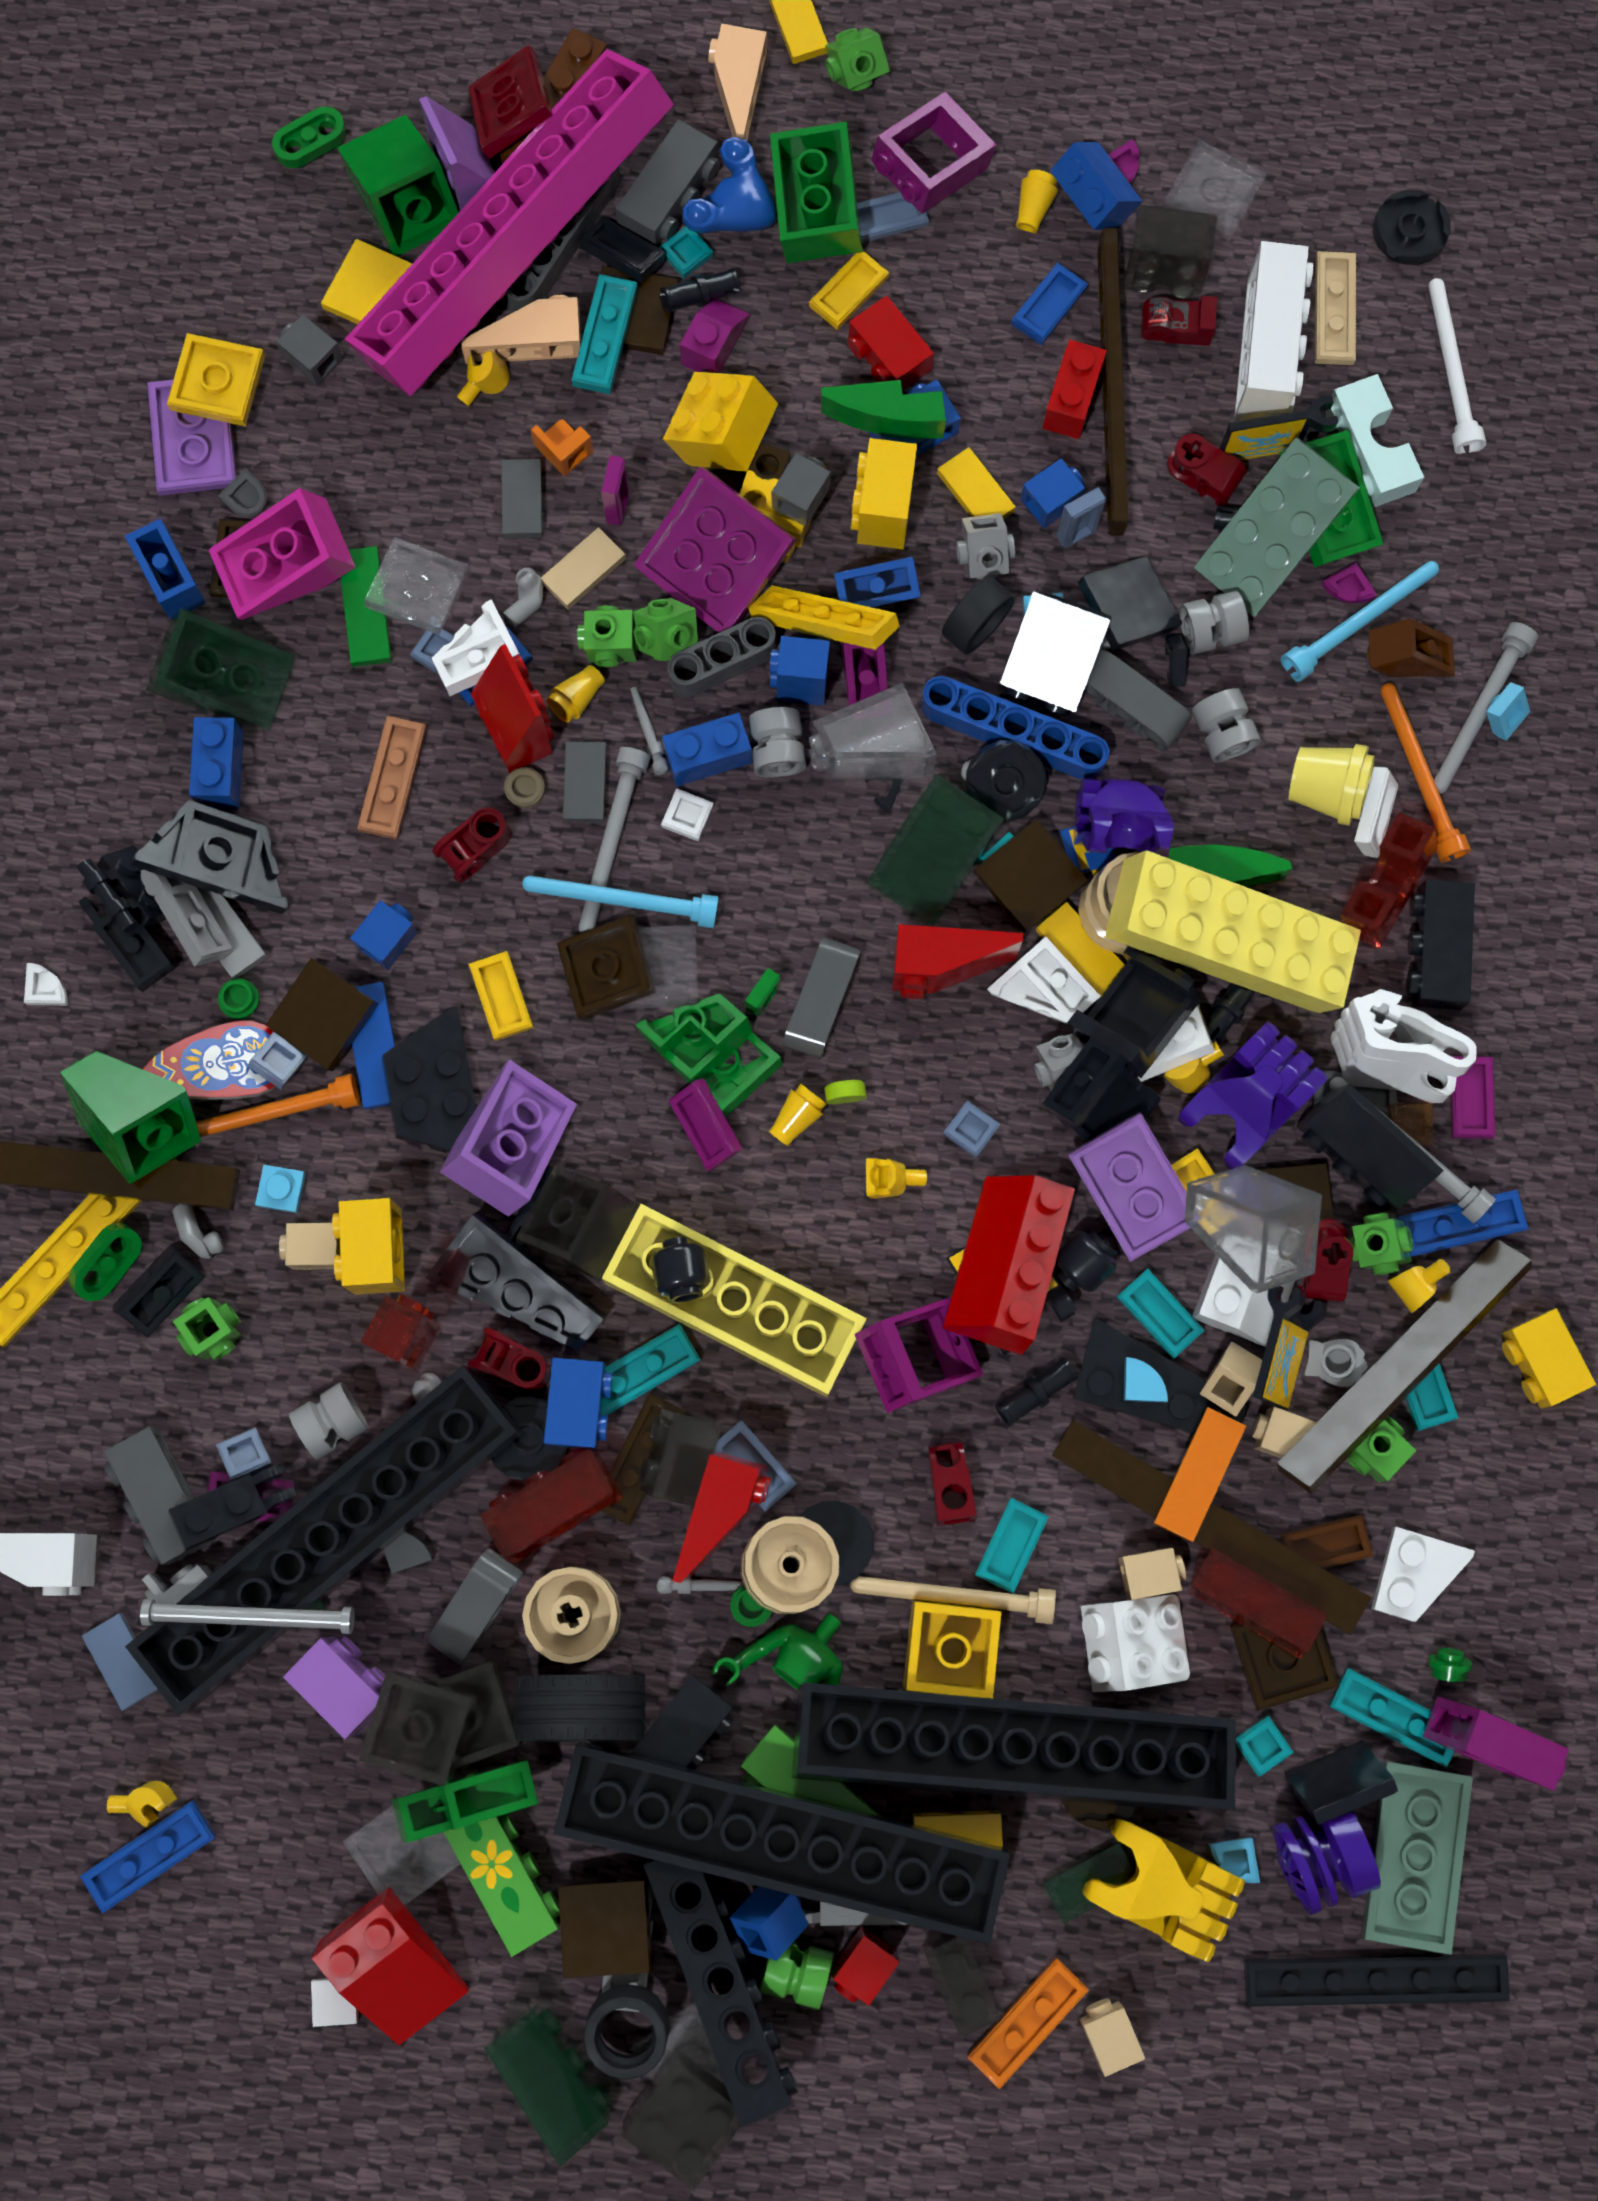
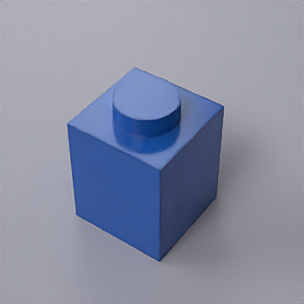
M1060 458L1023 484L1020 500L1043 529H1045L1062 516L1065 505L1084 495L1085 483L1078 470L1074 467L1069 468L1063 459Z
M379 900L350 939L356 948L389 970L418 932L411 922L414 919L413 915L397 903L389 907Z
M758 1886L730 1917L745 1952L775 1961L781 1957L809 1925L798 1896Z

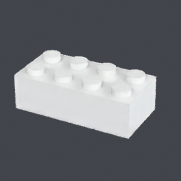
M1261 241L1247 282L1234 417L1236 422L1292 413L1295 396H1300L1303 372H1298L1297 369L1299 360L1304 358L1307 336L1301 335L1302 323L1306 324L1310 309V299H1305L1304 295L1305 287H1310L1313 275V263L1307 262L1309 246Z

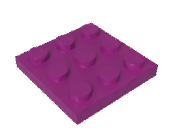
M700 466L633 566L677 601L694 607L696 616L720 633L740 623L749 610L748 607L754 603L797 539L708 469Z

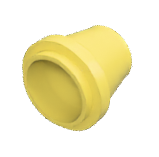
M1356 744L1354 748L1300 747L1292 774L1289 801H1294L1338 819V824L1351 826L1353 819L1360 820L1375 756L1368 755L1369 746Z

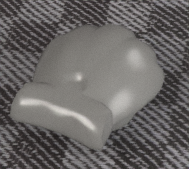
M1337 1339L1324 1343L1310 1340L1305 1376H1319L1335 1386L1350 1387L1362 1377V1373L1368 1368L1367 1362L1364 1359L1365 1353L1356 1342L1349 1339Z

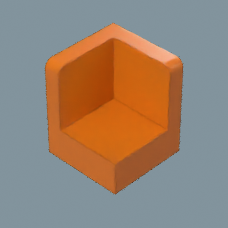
M563 419L555 423L545 433L538 425H535L530 430L533 444L563 476H566L593 453L591 436L581 426L574 431Z

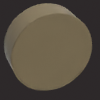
M522 767L515 769L507 776L504 783V791L508 801L513 806L520 809H530L542 801L545 795V784L537 771Z

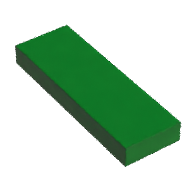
M377 546L351 549L349 552L356 567L341 577L350 663L352 667L392 662L379 550Z

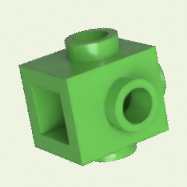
M867 27L859 31L856 28L842 31L835 36L836 41L825 45L829 57L825 59V65L833 82L837 81L839 85L851 89V91L863 90L873 84L872 79L890 72L879 33Z
M673 598L653 600L648 603L647 607L633 612V638L636 643V649L652 656L655 660L668 661L677 652L698 643L696 610L694 607Z
M599 606L595 611H584V625H578L577 640L579 649H584L590 663H595V665L600 667H614L619 662H637V649L633 638V610H619L614 606Z
M1388 1213L1365 1216L1363 1217L1364 1224L1352 1226L1354 1237L1349 1238L1353 1247L1354 1256L1352 1259L1354 1262L1359 1261L1360 1268L1373 1269L1374 1275H1383L1398 1272L1399 1264L1412 1262L1410 1251L1414 1250L1411 1231L1408 1226L1405 1227L1404 1221L1394 1218L1389 1219ZM1376 1235H1380L1383 1239V1247L1378 1251H1375L1373 1237Z
M210 1297L206 1299L200 1298L190 1303L182 1310L183 1314L173 1321L180 1332L176 1337L189 1356L195 1355L205 1360L212 1357L216 1361L226 1356L236 1347L233 1342L242 1337L236 1328L241 1321L233 1308L227 1302L221 1305L220 1302ZM216 1323L220 1330L207 1337V1327L210 1324Z
M1387 1416L1346 1460L1358 1473L1363 1476L1369 1473L1379 1483L1389 1481L1417 1450L1402 1437L1405 1434L1403 1428L1395 1420ZM1374 1440L1378 1445V1450L1374 1448Z

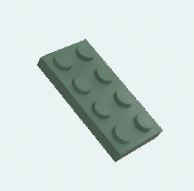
M1295 438L1194 568L1224 593L1239 592L1246 611L1253 617H1257L1358 492L1360 487L1302 440Z
M1383 1761L1384 1767L1395 1779L1398 1792L1378 1800L1372 1853L1378 1867L1381 1887L1366 1893L1361 1937L1365 1940L1452 1955L1473 1777Z

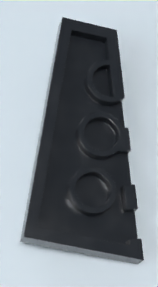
M478 1212L469 1218L425 1277V1279L436 1284L442 1283L457 1290V1294L467 1299H476L493 1307L495 1312L505 1317H514L529 1324L531 1329L577 1351L583 1348L607 1317L606 1314Z
M1094 1318L1072 1399L1192 1434L1195 1433L1207 1407L1242 1423L1247 1406L1245 1403L1235 1417L1200 1395L1206 1383L1204 1379L1101 1320ZM1124 1358H1135L1150 1365L1160 1375L1165 1384L1168 1402L1123 1401Z

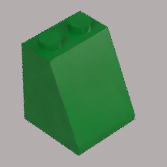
M406 114L337 147L350 180L394 256L398 257L436 238L459 213L439 160Z
M98 1051L74 1062L71 1066L60 1072L79 1125L129 1184H132L202 1141L187 1091L180 1084Z

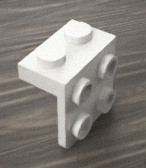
M1162 1595L1081 1606L1082 1629L1085 1635L1089 1662L1088 1672L1093 1692L1127 1691L1186 1681L1189 1678L1190 1670L1181 1608L1176 1595Z

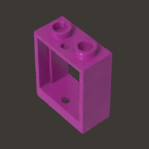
M943 92L878 135L871 161L881 175L886 176L900 191L902 197L908 203H912L923 214L989 168L996 144L946 92ZM930 128L959 157L958 160L931 178L901 148Z
M950 1298L881 1320L855 1334L887 1413L952 1390L984 1375L968 1337L942 1328ZM923 1322L946 1378L922 1388L898 1333V1330Z
M1438 1696L1423 1734V1738L1491 1768L1555 1791L1558 1780L1561 1779L1565 1772L1568 1748L1483 1710Z

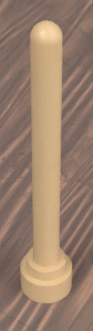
M858 1576L850 1583L852 1591L858 1594L1027 1613V1617L1035 1618V1623L1053 1624L1056 1590L1038 1588V1592L1029 1591L1028 1596Z

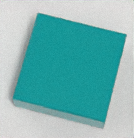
M686 226L659 246L660 249L665 251V259L683 279L713 257V250L696 232L690 231Z
M1265 1716L1236 1737L1237 1748L1257 1777L1262 1776L1294 1753L1269 1716Z

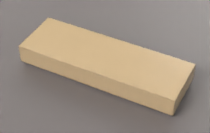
M1318 251L1315 265V364L1354 365L1356 361V253Z

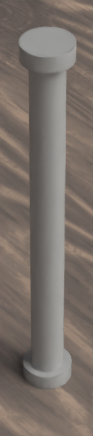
M144 1599L140 1610L141 1624L152 1626L154 1621L327 1628L341 1629L342 1634H352L355 1618L353 1607H343L342 1611L156 1604L155 1599Z

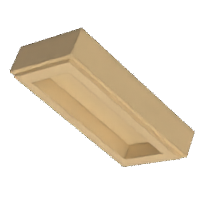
M598 527L540 579L543 585L569 610L626 560V555Z

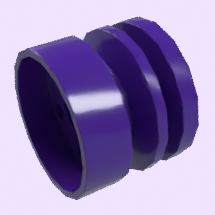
M1353 1811L1320 1825L1316 1823L1317 1831L1315 1832L1312 1831L1302 1816L1294 1817L1293 1828L1295 1836L1285 1822L1272 1826L1277 1848L1276 1855L1289 1888L1297 1896L1309 1915L1321 1912L1322 1905L1319 1893L1329 1907L1338 1905L1335 1885L1337 1882H1340L1351 1898L1359 1897L1381 1887L1380 1875L1374 1855Z

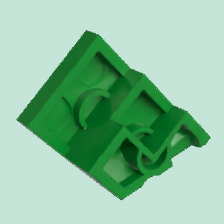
M720 993L702 999L696 1005H685L673 1009V1014L651 1022L644 1019L635 1025L649 1044L689 1085L695 1080L704 1078L725 1118L783 1065L781 1057L753 1033L748 1018ZM749 1040L762 1056L743 1066L737 1050ZM734 1054L735 1063L724 1064Z

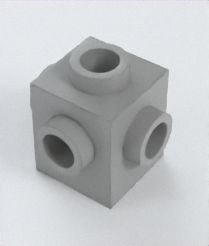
M1001 513L961 518L963 540L956 541L957 559L959 565L965 564L969 577L983 580L989 576L995 579L1000 574H1008L1009 559L1015 558V545L1013 535L1007 534V527Z
M1075 1033L1058 1036L1049 1042L1036 1046L1039 1063L1034 1064V1069L1042 1087L1048 1086L1052 1091L1084 1047Z

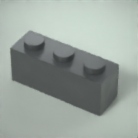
M678 119L616 207L617 224L657 247L660 246L663 240L668 241L677 231L679 225L678 218L682 214V208L690 199H698L700 194L699 188L705 180L712 181L720 167L718 142Z
M149 1426L103 1451L109 1461L104 1465L107 1475L115 1486L121 1485L128 1500L124 1501L125 1510L135 1524L140 1522L147 1535L143 1539V1544L153 1561L159 1560L161 1565H171L216 1540L214 1538L185 1551L168 1510L193 1499L194 1496L159 1428Z

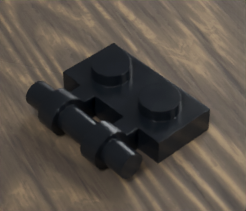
M134 845L101 856L96 866L91 859H86L77 866L78 871L84 877V886L90 894L96 893L105 906L104 912L111 922H117L124 932L133 930L138 925V922L145 928L166 920L165 915L154 898L155 896L148 895L140 876L143 869L130 865L132 858L138 852Z

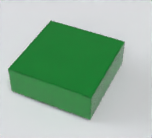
M767 968L746 998L745 1009L756 1016H761L781 986L780 975Z

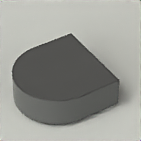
M246 468L218 495L235 514L242 517H252L259 514L265 507L267 500L264 486Z

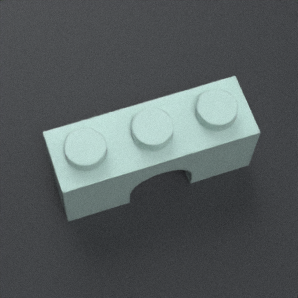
M1378 374L1334 389L1331 395L1334 403L1330 410H1325L1326 418L1337 416L1338 424L1336 428L1338 432L1349 430L1372 508L1415 493L1423 481L1424 475L1410 444L1387 448L1378 444L1371 435L1370 430L1384 425L1393 409Z

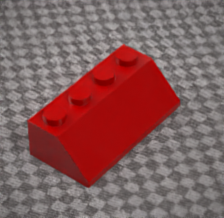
M1036 1175L985 1177L943 1322V1329L1022 1355L1035 1341L1075 1191L1074 1188Z

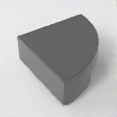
M405 1532L384 1549L391 1574L434 1560L430 1550L422 1541Z

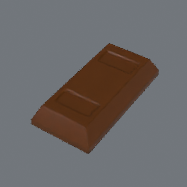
M1362 1514L1280 1535L1284 1546L1323 1569L1374 1556Z

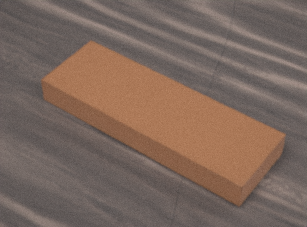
M387 716L357 827L359 832L398 840L427 731L426 724Z

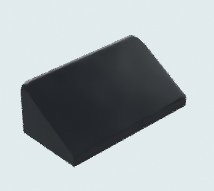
M170 1244L113 1304V1307L120 1316L148 1338L206 1276Z

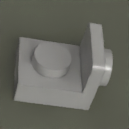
M189 1564L170 1579L173 1584L170 1588L158 1574L148 1573L142 1578L148 1587L144 1593L148 1599H155L156 1604H177L213 1572L207 1565L197 1564L193 1567Z

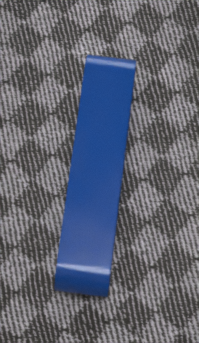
M933 677L924 686L921 702L922 712L926 718L935 723L989 744L999 740H1015L1029 746L1039 756L1043 765L1078 779H1096L1104 771L1109 758V747L1104 739L1095 734L948 677ZM942 694L949 699L950 703L938 706L931 702L930 697ZM975 708L981 709L985 712L987 718L979 721L973 720L968 716L967 712ZM1009 723H1016L1024 729V733L1011 735L1005 730L1004 726ZM1049 737L1055 738L1060 742L1061 748L1050 750L1043 745L1042 740ZM1083 752L1093 753L1099 762L1093 765L1086 764L1080 759L1079 755Z

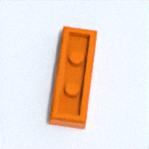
M1209 1407L1206 1408L1153 1524L1190 1542H1194L1245 1431L1246 1425Z
M1055 1957L967 2054V2058L1000 2090L1084 1997L1089 1989Z

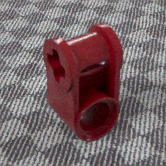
M1197 434L1182 436L1176 443L1175 449L1167 461V468L1175 479L1197 491L1200 496L1204 497L1207 495L1216 500L1215 505L1222 504V506H1225L1247 473L1245 465L1237 457L1222 451ZM1194 445L1198 446L1196 450L1192 449ZM1188 454L1192 456L1193 459L1189 461L1184 457ZM1181 466L1184 467L1183 471L1179 470Z
M489 807L481 808L455 830L443 836L433 847L432 853L437 858L442 857L454 871V879L458 883H463L482 869L488 860L509 843L511 837L510 828L499 811ZM489 823L500 825L499 831L495 836L491 838L481 836V831L485 825ZM455 852L461 855L462 861L456 856Z
M1332 1218L1322 1219L1316 1222L1310 1230L1305 1259L1300 1269V1277H1304L1303 1286L1299 1285V1289L1305 1292L1307 1299L1344 1302L1346 1298L1349 1272L1354 1254L1353 1247L1347 1237V1231L1340 1221Z
M485 1326L483 1342L475 1358L469 1359L468 1366L528 1391H538L548 1384L551 1377V1366L544 1357L536 1351L518 1344V1341ZM528 1361H538L540 1364L538 1377L530 1382L523 1381L520 1374L521 1367Z

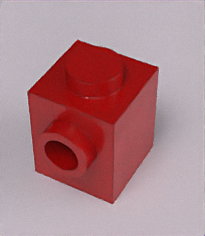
M861 1925L832 1967L833 1980L837 1982L834 1986L835 1989L849 2001L856 2003L859 1998L869 2006L900 1963L898 1951Z

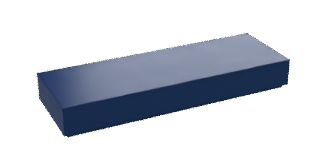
M383 982L356 987L379 1003L352 1042L362 1103L365 1110L389 1105L381 1058L384 1053L396 1045L385 984Z
M1518 1190L1492 1195L1496 1198V1201L1474 1224L1461 1214L1463 1209L1457 1203L1395 1218L1404 1221L1405 1227L1408 1226L1411 1231L1414 1250L1410 1251V1256L1415 1257L1528 1230Z
M193 1800L82 1874L80 1878L103 1914L215 1839L216 1836Z

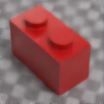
M887 295L849 321L848 346L858 359L865 358L871 365V373L876 382L901 380L903 391L932 370L934 352Z
M1069 339L1047 406L1042 429L1080 440L1107 350Z

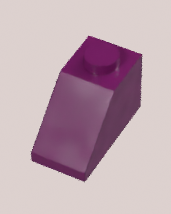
M714 299L697 311L680 343L681 365L696 372L720 373L746 326L750 314L718 299Z
M840 642L850 716L889 711L884 643L874 650Z

